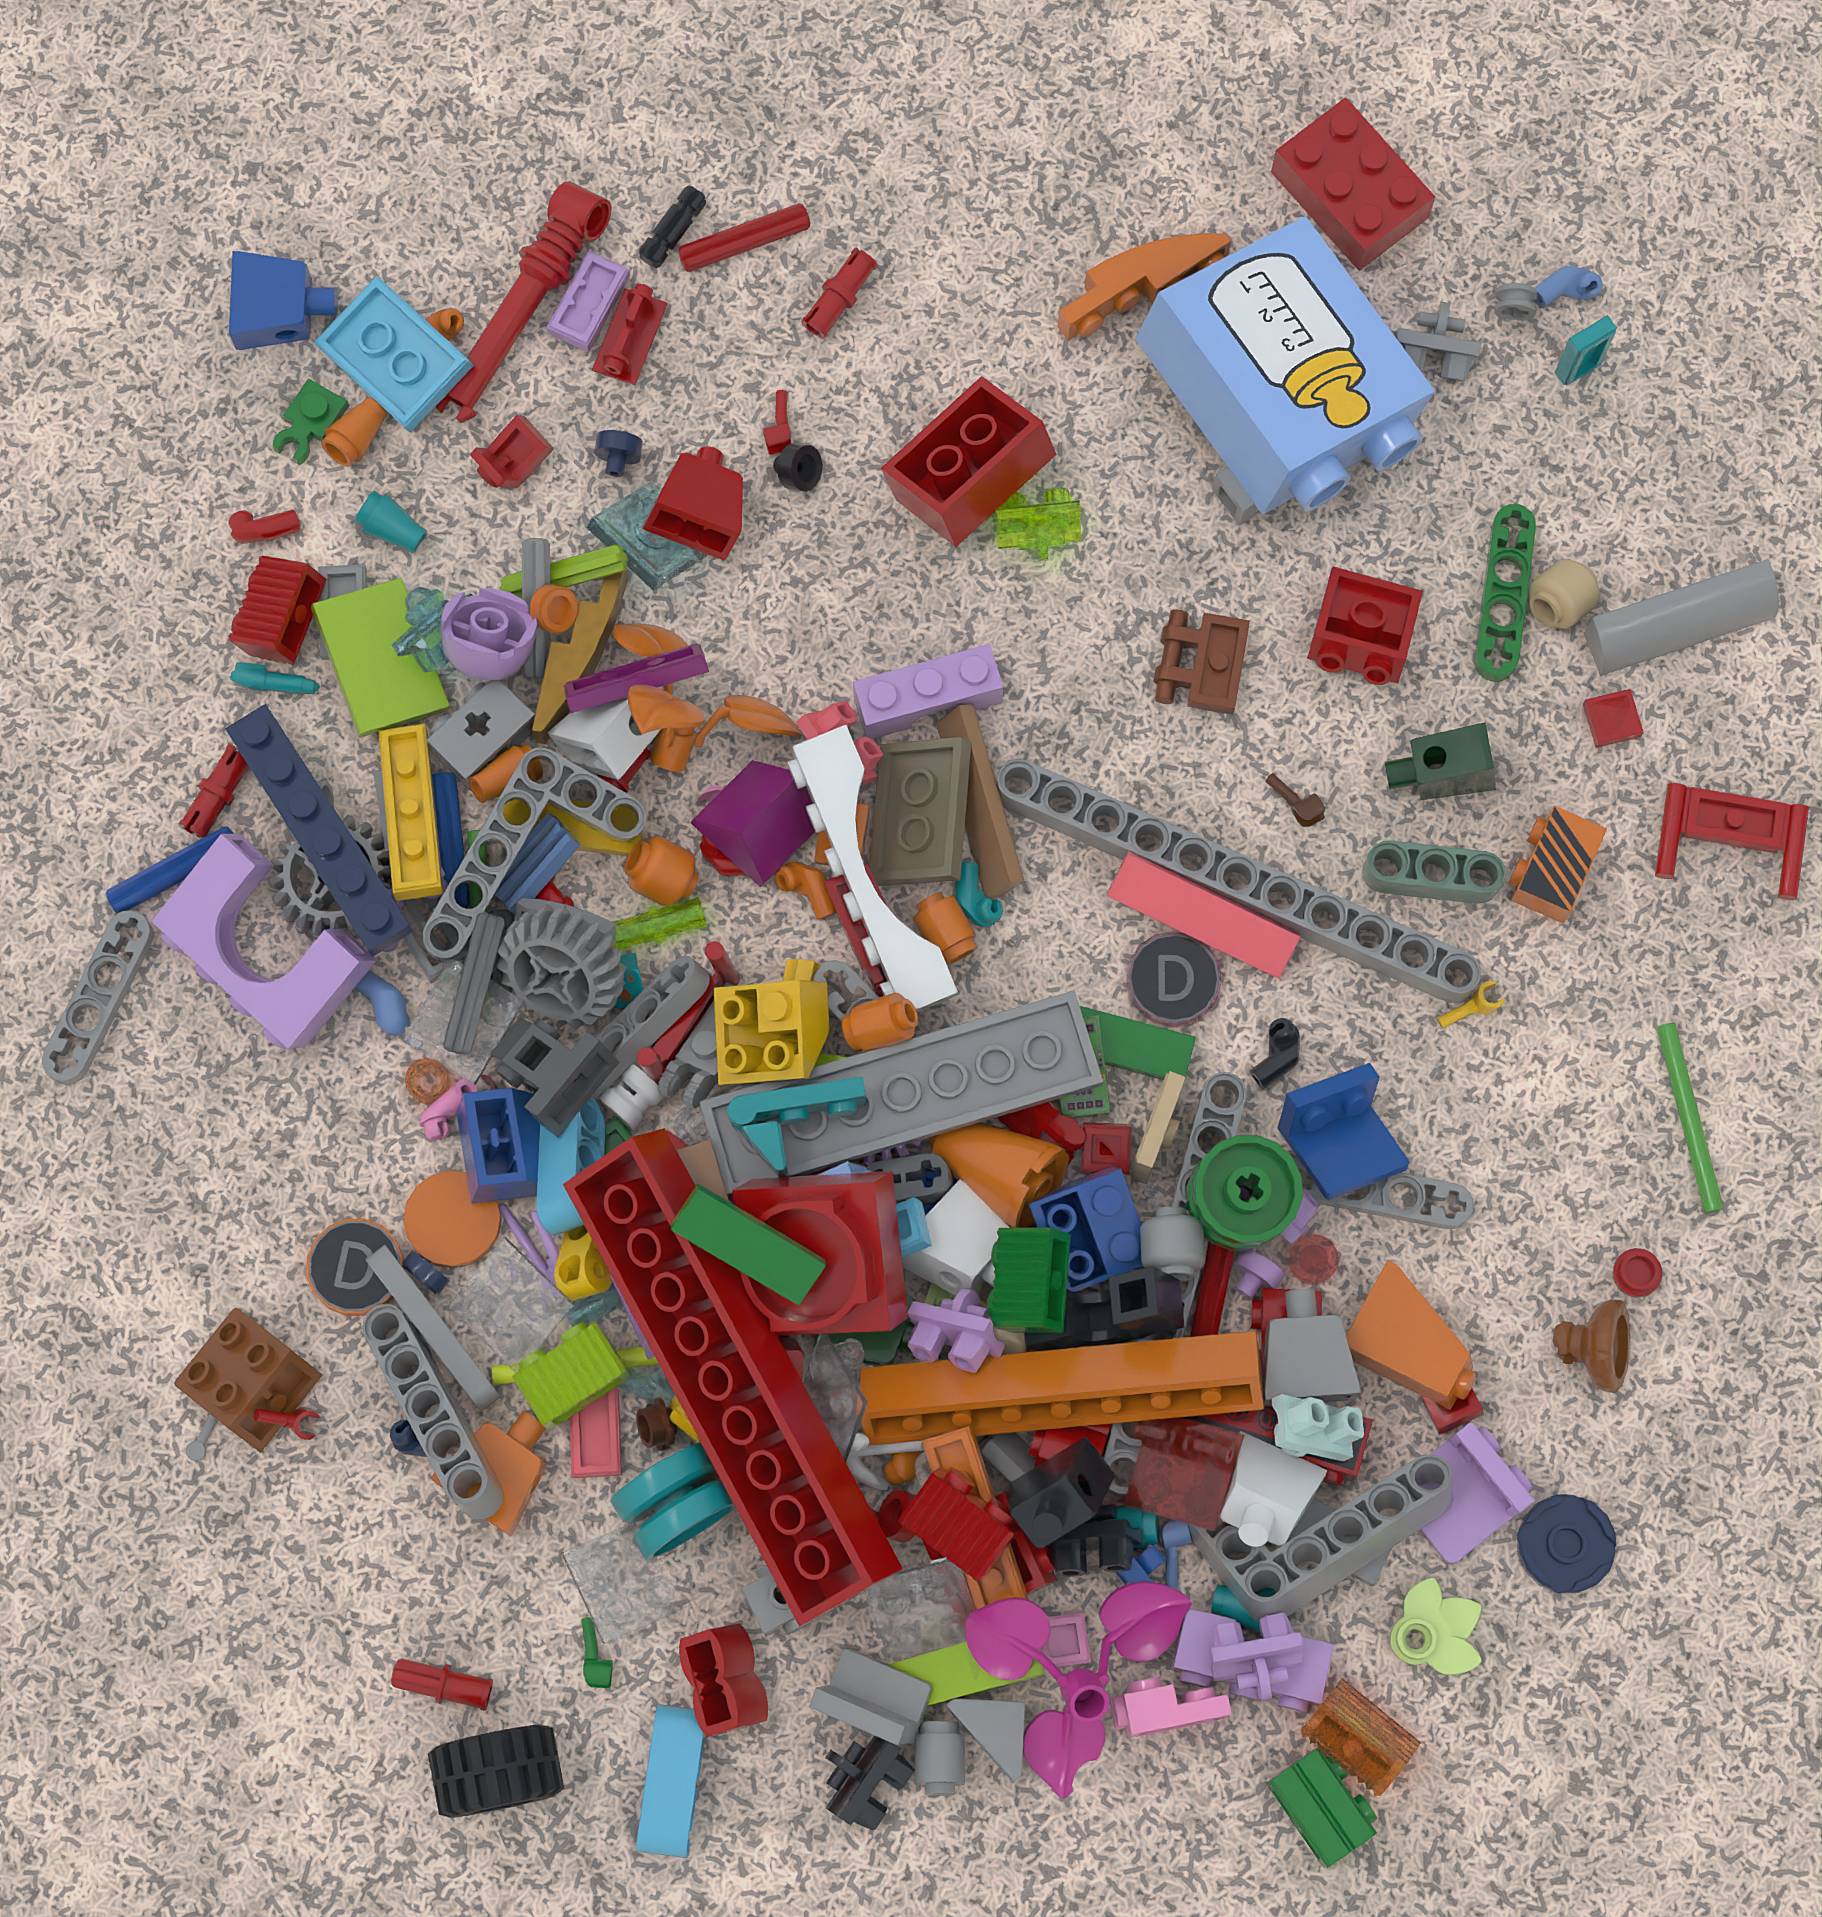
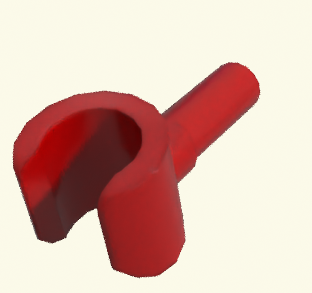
M786 390L776 391V425L763 428L769 455L780 453L786 446L792 444L787 418Z
M300 1407L292 1413H280L259 1408L254 1412L255 1421L290 1428L301 1439L311 1440L316 1436L314 1433L299 1430V1422L303 1417L312 1416L320 1418L315 1411L308 1407Z

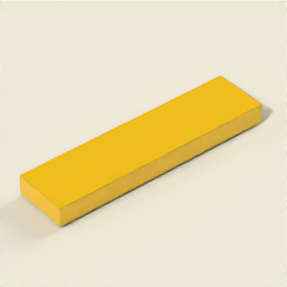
M426 724L378 730L392 889L395 901L444 894Z

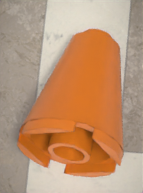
M982 1122L935 1135L929 1139V1143L933 1146L932 1153L940 1156L947 1163L952 1176L958 1181L961 1179L1010 1228L1034 1227L1036 1223L1028 1203L1061 1187L1069 1163V1154L1065 1153L1066 1150L1057 1144Z

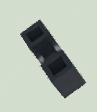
M1152 1266L1108 1277L1110 1290L1105 1292L1083 1294L1067 1289L1063 1333H1024L1025 1346L1036 1351H1047L1083 1346L1111 1345L1185 1328L1180 1280Z

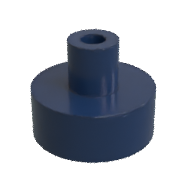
M603 430L597 434L594 454L601 460L607 461L605 469L607 475L622 477L625 464L633 465L640 462L643 441L638 436L625 431Z

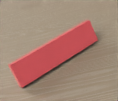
M1130 851L1127 852L1107 891L1108 897L1278 979L1301 938L1299 932Z

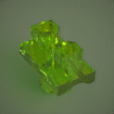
M1066 487L1049 489L1044 493V504L1027 505L1025 495L1020 492L1014 493L1000 508L996 509L998 549L1018 547L1019 550L1036 549L1038 562L1048 561V547L1065 546V542L1081 540L1080 500L1073 501Z

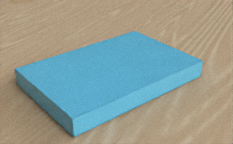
M378 276L362 290L314 341L332 361L410 433L474 366L469 359Z

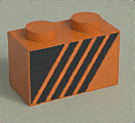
M1555 805L1547 819L1538 816L1527 839L1528 843L1535 845L1529 860L1519 858L1508 884L1516 887L1511 901L1564 923L1573 909L1607 828Z

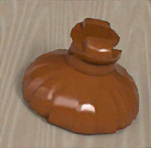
M1610 1299L1603 1302L1594 1311L1586 1325H1574L1573 1322L1562 1321L1561 1324L1555 1326L1552 1341L1554 1346L1558 1347V1356L1563 1360V1364H1572L1573 1362L1584 1363L1593 1384L1602 1391L1616 1393L1622 1387L1628 1370L1631 1342L1630 1317L1622 1300Z

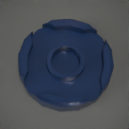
M1556 1494L1536 1503L1522 1519L1517 1532V1555L1525 1572L1543 1588L1555 1593H1579L1597 1585L1610 1572L1614 1562L1616 1547L1615 1530L1608 1515L1593 1501L1575 1495Z

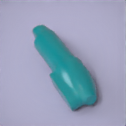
M237 662L235 670L230 675V680L252 690H271L303 695L315 694L320 688V685L315 680L306 679L305 676L271 672L267 670L266 665Z

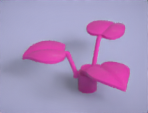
M1133 1582L1117 1588L1105 1599L1100 1607L1099 1618L1103 1626L1110 1633L1102 1639L1097 1673L1089 1669L1079 1668L1072 1670L1066 1675L1044 1653L1039 1651L1050 1637V1623L1045 1612L1033 1601L1018 1597L1005 1598L971 1612L966 1618L964 1633L967 1646L975 1661L988 1674L1004 1680H1017L1028 1672L1032 1660L1035 1659L1061 1686L1060 1692L1066 1703L1063 1712L1045 1710L1039 1713L1028 1724L1023 1737V1753L1028 1764L1061 1799H1065L1073 1792V1780L1078 1769L1086 1762L1097 1761L1104 1745L1105 1729L1101 1718L1107 1713L1110 1700L1103 1686L1110 1681L1107 1671L1111 1645L1114 1642L1118 1653L1130 1661L1145 1662L1153 1660L1164 1653L1177 1637L1182 1621L1192 1605L1190 1599L1177 1589L1157 1582Z

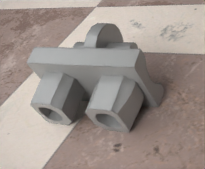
M1440 302L1437 314L1421 311L1419 313L1417 325L1434 328L1433 334L1403 328L1396 330L1395 337L1422 373L1427 350L1444 352L1440 377L1465 381L1473 358L1479 357L1482 342L1444 336L1446 330L1463 333L1465 319L1449 317L1450 303Z

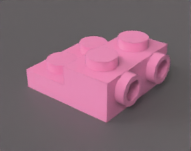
M1160 1677L1132 1682L1127 1686L1129 1693L1112 1697L1110 1700L1115 1729L1124 1728L1127 1739L1221 1720L1232 1715L1228 1694L1216 1697L1214 1687L1184 1693V1695L1180 1696L1182 1704H1178L1174 1684L1162 1686Z

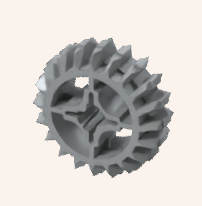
M347 815L343 819L344 825L361 851L370 859L372 868L386 889H392V885L387 881V879H392L391 866H387L390 864V862H387L390 860L389 849L382 850L385 847V837L383 834L371 837L373 828L368 822H364L355 830L354 817ZM294 837L296 842L293 845L286 841H280L278 848L286 858L277 857L271 859V862L274 864L273 869L280 873L269 877L268 883L271 888L279 890L272 896V900L275 906H285L281 912L282 918L286 922L296 920L295 929L300 934H304L312 927V935L315 940L327 928L341 929L347 927L353 938H359L342 910L321 911L323 908L328 909L336 900L296 838ZM300 867L306 869L314 877V884L309 891L312 896L307 904L299 899L297 893V876Z
M546 904L538 910L531 908L507 929V934L500 942V947L497 950L501 956L496 967L504 972L501 983L513 988L510 999H521L525 1003L524 1012L534 1010L539 1013V1017L543 1021L549 1018L553 1019L558 1029L569 1023L576 1030L585 1023L592 1026L594 1022L600 1020L606 1013H609L617 1003L616 1000L622 993L623 986L625 985L623 978L627 968L619 962L622 950L611 947L613 935H602L598 931L599 921L593 924L588 923L584 920L583 911L570 915L565 905L554 911L552 907Z

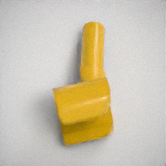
M1491 980L1484 982L1473 993L1471 1000L1438 1017L1437 1020L1441 1028L1443 1029L1477 1012L1484 1015L1494 1013L1504 1003L1505 998L1497 1003H1489L1484 999L1483 992L1490 990L1497 983Z

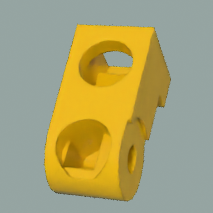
M585 1225L565 1232L554 1271L555 1284L559 1292L567 1300L576 1301L608 1290L612 1284L610 1272Z

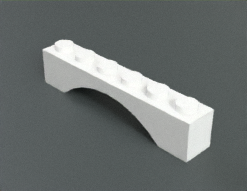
M841 726L792 746V754L795 759L787 762L797 788L800 789L806 786L813 801V804L806 806L811 823L816 833L825 830L832 847L824 851L834 877L843 875L850 890L849 893L843 895L846 907L853 922L862 919L869 937L861 940L871 966L881 964L887 981L880 984L883 995L899 993L913 1003L917 1012L955 997L958 991L940 948L921 938L899 921L880 899L866 874L858 848L855 822L857 797L865 769L847 726Z

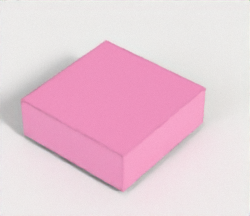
M1084 1612L1047 1617L1050 1623V1637L1039 1651L1044 1653L1057 1668L1091 1663Z

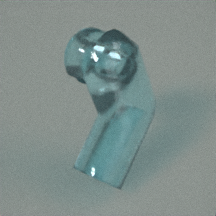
M612 1282L608 1290L586 1297L565 1309L570 1324L572 1327L581 1322H586L588 1325L611 1313L617 1307L619 1295Z
M627 1367L633 1377L617 1386L618 1390L654 1403L655 1398L661 1397L665 1402L676 1396L662 1369L649 1376Z

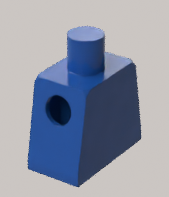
M232 251L229 335L236 350L310 339L311 315H337L338 294L336 287H312V277L306 263L249 252Z

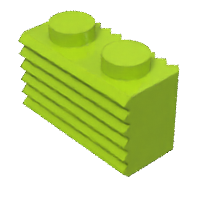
M581 1322L571 1327L560 1337L563 1344L558 1345L547 1354L544 1349H540L528 1355L518 1364L521 1371L512 1376L542 1426L549 1431L633 1377L605 1331L596 1322L587 1326L586 1322Z

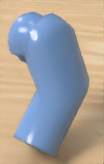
M1564 266L1534 287L1537 290V300L1535 301L1541 308H1546L1560 296L1588 300L1599 295L1603 288V282L1601 277L1593 271L1573 266Z

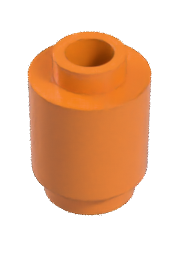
M938 892L916 905L919 913L913 917V921L923 939L940 948L947 966L978 949L973 940L976 934L954 895L944 898L942 892Z
M895 992L853 1007L850 1014L843 1017V1034L848 1045L857 1052L862 1050L868 1052L911 1039L914 1036L915 1027L918 1024V1014L910 1000Z

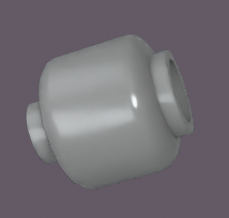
M1164 1207L1157 1209L1156 1217L1148 1219L1141 1225V1259L1144 1268L1153 1266L1179 1279L1180 1282L1192 1280L1194 1272L1200 1270L1205 1265L1203 1225L1199 1219L1186 1215L1184 1208Z

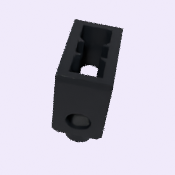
M1085 1436L1012 1481L1009 1485L1008 1510L1034 1546L1038 1549L1043 1548L1091 1519L1097 1513L1115 1478V1473ZM1078 1475L1082 1476L1086 1482L1078 1481Z

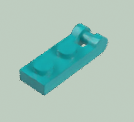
M863 1077L740 1095L730 1101L727 1113L732 1127L740 1133H743L742 1126L758 1124L759 1121L779 1118L780 1124L789 1125L809 1120V1113L828 1111L829 1117L852 1115L858 1112L857 1106L867 1105Z

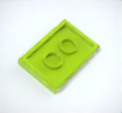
M402 577L312 604V613L359 738L377 733L378 730L391 729L449 710V702Z

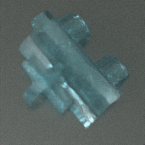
M417 587L407 594L405 606L408 613L405 618L413 626L392 644L398 657L413 654L423 672L439 670L449 662L444 654L440 635L441 616L445 604L449 601L444 600V595L440 590L434 589L431 591L424 587ZM468 594V595H465L464 598H467V597H470V596H473V595H472V594Z

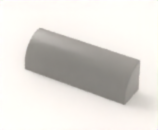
M1769 559L1592 617L1584 632V636L1600 676L1774 619L1778 613L1779 597Z

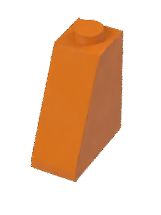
M1387 1260L1346 1334L1353 1362L1451 1410L1457 1397L1464 1400L1474 1384L1476 1373L1472 1371L1471 1354L1399 1266Z

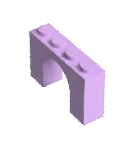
M221 834L151 922L163 932L161 938L170 948L179 953L185 952L196 963L195 970L203 979L214 985L219 984L231 995L229 1002L236 1010L248 1017L253 1016L265 1027L263 1034L269 1041L283 1049L305 1047L377 960L343 928L328 929L321 933L295 967L283 977L277 980H270L252 971L243 961L237 949L235 923L242 905L273 868L274 864L241 834Z

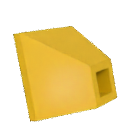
M793 980L714 988L718 1085L809 1079L830 1031L827 983Z

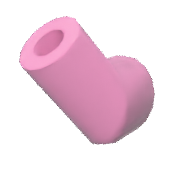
M459 1080L422 1112L420 1127H424V1134L427 1139L436 1141L449 1135L451 1128L447 1120L457 1115L456 1112L463 1093L477 1092L476 1086L471 1081Z

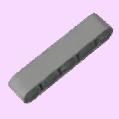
M381 1304L374 1307L363 1320L362 1330L364 1337L445 1493L468 1517L479 1520L491 1517L499 1510L502 1504V1487L419 1330L398 1307L391 1304ZM398 1327L396 1334L385 1340L387 1333L391 1329ZM419 1365L416 1373L405 1379L407 1371L413 1366ZM439 1404L437 1412L425 1418L428 1409L433 1405ZM460 1443L458 1451L453 1456L445 1458L448 1449L454 1444ZM482 1483L477 1494L466 1498L467 1492L474 1484Z

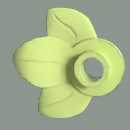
M1429 1578L1417 1583L1408 1591L1404 1598L1403 1618L1399 1619L1391 1630L1390 1645L1392 1651L1404 1663L1410 1665L1427 1663L1443 1675H1456L1474 1669L1481 1663L1482 1659L1473 1646L1465 1641V1639L1469 1637L1478 1622L1481 1605L1465 1598L1442 1599V1592L1435 1578ZM1416 1630L1422 1634L1424 1642L1420 1649H1412L1407 1645L1406 1635L1409 1631Z

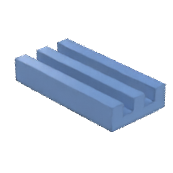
M548 812L530 832L495 893L500 900L505 902V907L514 914H516V902L521 898L534 899L581 846L557 817Z

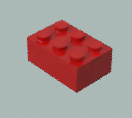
M1346 97L1275 151L1271 173L1358 271L1374 261L1430 216L1436 196Z
M981 376L883 465L881 470L896 501L957 547L1057 454L1043 421Z

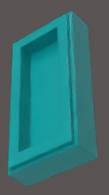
M1608 315L1568 339L1555 370V374L1563 385L1571 384L1602 364L1617 329Z

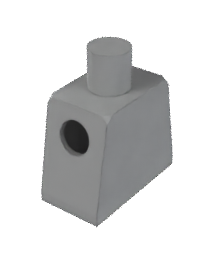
M1296 1289L1285 1292L1287 1318L1270 1320L1266 1326L1262 1373L1264 1407L1272 1406V1398L1280 1394L1301 1399L1312 1397L1323 1400V1402L1355 1400L1360 1394V1384L1340 1315L1317 1316L1314 1289Z

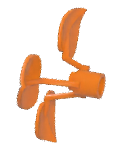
M642 623L616 624L612 632L620 645L633 653L645 657H652L688 646L676 633L656 625ZM673 683L664 685V690L649 685H633L628 691V705L641 734L661 729L656 736L649 758L655 765L669 771H684L693 746L701 748L705 737L723 718H728L733 724L752 731L794 736L799 740L802 737L799 728L787 714L775 705L760 698L745 695L725 697L724 706L719 707L700 731L696 732L694 728L703 725L705 716L693 703L672 696Z

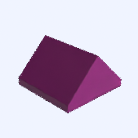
M752 760L691 821V824L759 887H762L815 833L806 810V806L813 804L807 787L804 786L798 789L790 770Z

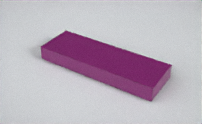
M695 643L566 682L564 690L570 712L574 713L627 697L629 688L633 685L661 687L707 673L709 669L701 645Z

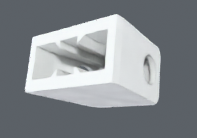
M627 697L578 712H570L548 732V735L569 761L589 772L619 780L661 729L641 734L631 714Z
M959 1179L925 1216L932 1246L902 1258L904 1269L954 1295H957L962 1289L977 1291L985 1281L992 1287H995L993 1283L995 1268L991 1260L992 1247L999 1238L997 1234L998 1229L1010 1228L965 1182Z
M1240 1431L1221 1469L1218 1516L1222 1521L1239 1528V1537L1247 1545L1258 1547L1268 1541L1277 1546H1282L1287 1542L1307 1511L1327 1470L1299 1457L1288 1455L1282 1449Z

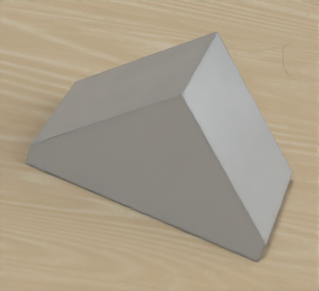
M953 1699L946 1705L948 1711L1014 1783L1022 1775L1025 1702Z

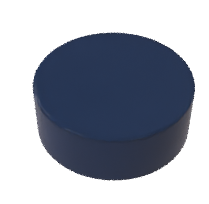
M414 1250L402 1261V1267L434 1294H440L450 1282Z

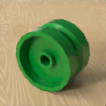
M1235 1135L1217 1143L1193 1168L1186 1186V1208L1189 1216L1201 1221L1204 1228V1237L1210 1243L1230 1251L1253 1250L1271 1242L1296 1218L1303 1199L1302 1176L1293 1157L1277 1142L1258 1135ZM1239 1187H1244L1250 1194V1198L1246 1202L1238 1197L1241 1192Z

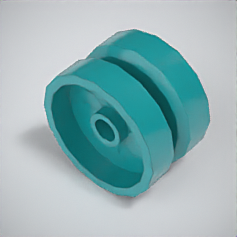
M701 1442L666 1457L647 1468L623 1486L610 1499L622 1522H638L653 1515L638 1528L633 1538L646 1561L655 1559L677 1548L714 1525L736 1508L722 1481L714 1480L695 1489L709 1478L714 1471V1466Z

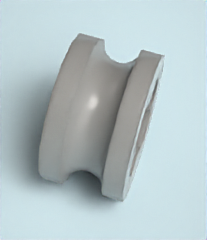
M1509 283L1501 285L1496 289V298L1500 301L1495 305L1497 317L1524 321L1536 316V306L1532 303L1537 300V290L1534 287L1522 283Z

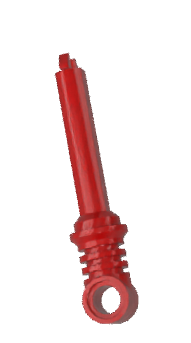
M571 181L563 182L557 187L547 208L549 222L546 221L542 226L543 231L538 232L536 236L537 241H533L529 246L522 247L519 251V255L522 258L519 262L520 275L466 357L474 366L436 405V409L440 413H443L448 403L452 401L462 407L456 416L458 422L464 423L476 416L477 413L473 410V407L546 293L550 290H556L560 284H568L571 279L569 270L572 267L571 263H574L578 257L576 253H580L583 250V244H586L588 241H595L605 231L610 221L612 210L609 200Z

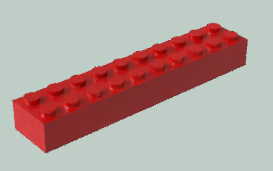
M665 1128L629 1138L563 1183L565 1190L799 1627L836 1609L903 1570L775 1332H770L768 1318L754 1305L748 1296L740 1271L671 1230L672 1221L696 1185Z

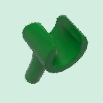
M583 1618L581 1622L586 1650L583 1665L585 1681L590 1687L610 1688L613 1660L598 1659L594 1618Z

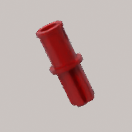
M401 1658L397 1660L394 1666L391 1685L394 1688L435 1697V1703L441 1704L443 1700L485 1711L489 1703L494 1680L451 1671V1665L445 1664L444 1668H439Z

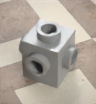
M767 1565L756 1571L759 1577L758 1580L741 1588L765 1637L781 1628H784L786 1634L789 1635L814 1622L812 1620L799 1627L788 1604H780L776 1601V1596L780 1589Z

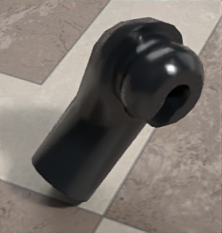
M1278 1018L1270 1024L1268 1029L1269 1057L1249 1071L1253 1079L1263 1090L1298 1064L1300 1033L1292 1021L1287 1018Z

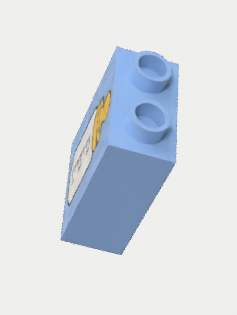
M1306 216L1160 291L1135 338L1224 463L1230 468L1262 515L1294 497L1304 511H1311L1329 501L1348 484L1351 477L1345 470L1346 468L1367 457L1377 471L1385 470L1410 454L1423 439L1414 423L1434 394V388Z

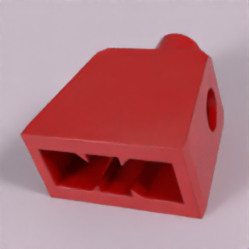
M701 447L697 451L696 456L687 452L681 453L649 512L642 529L725 561L742 530L743 477L739 472L722 466L724 455L715 447Z

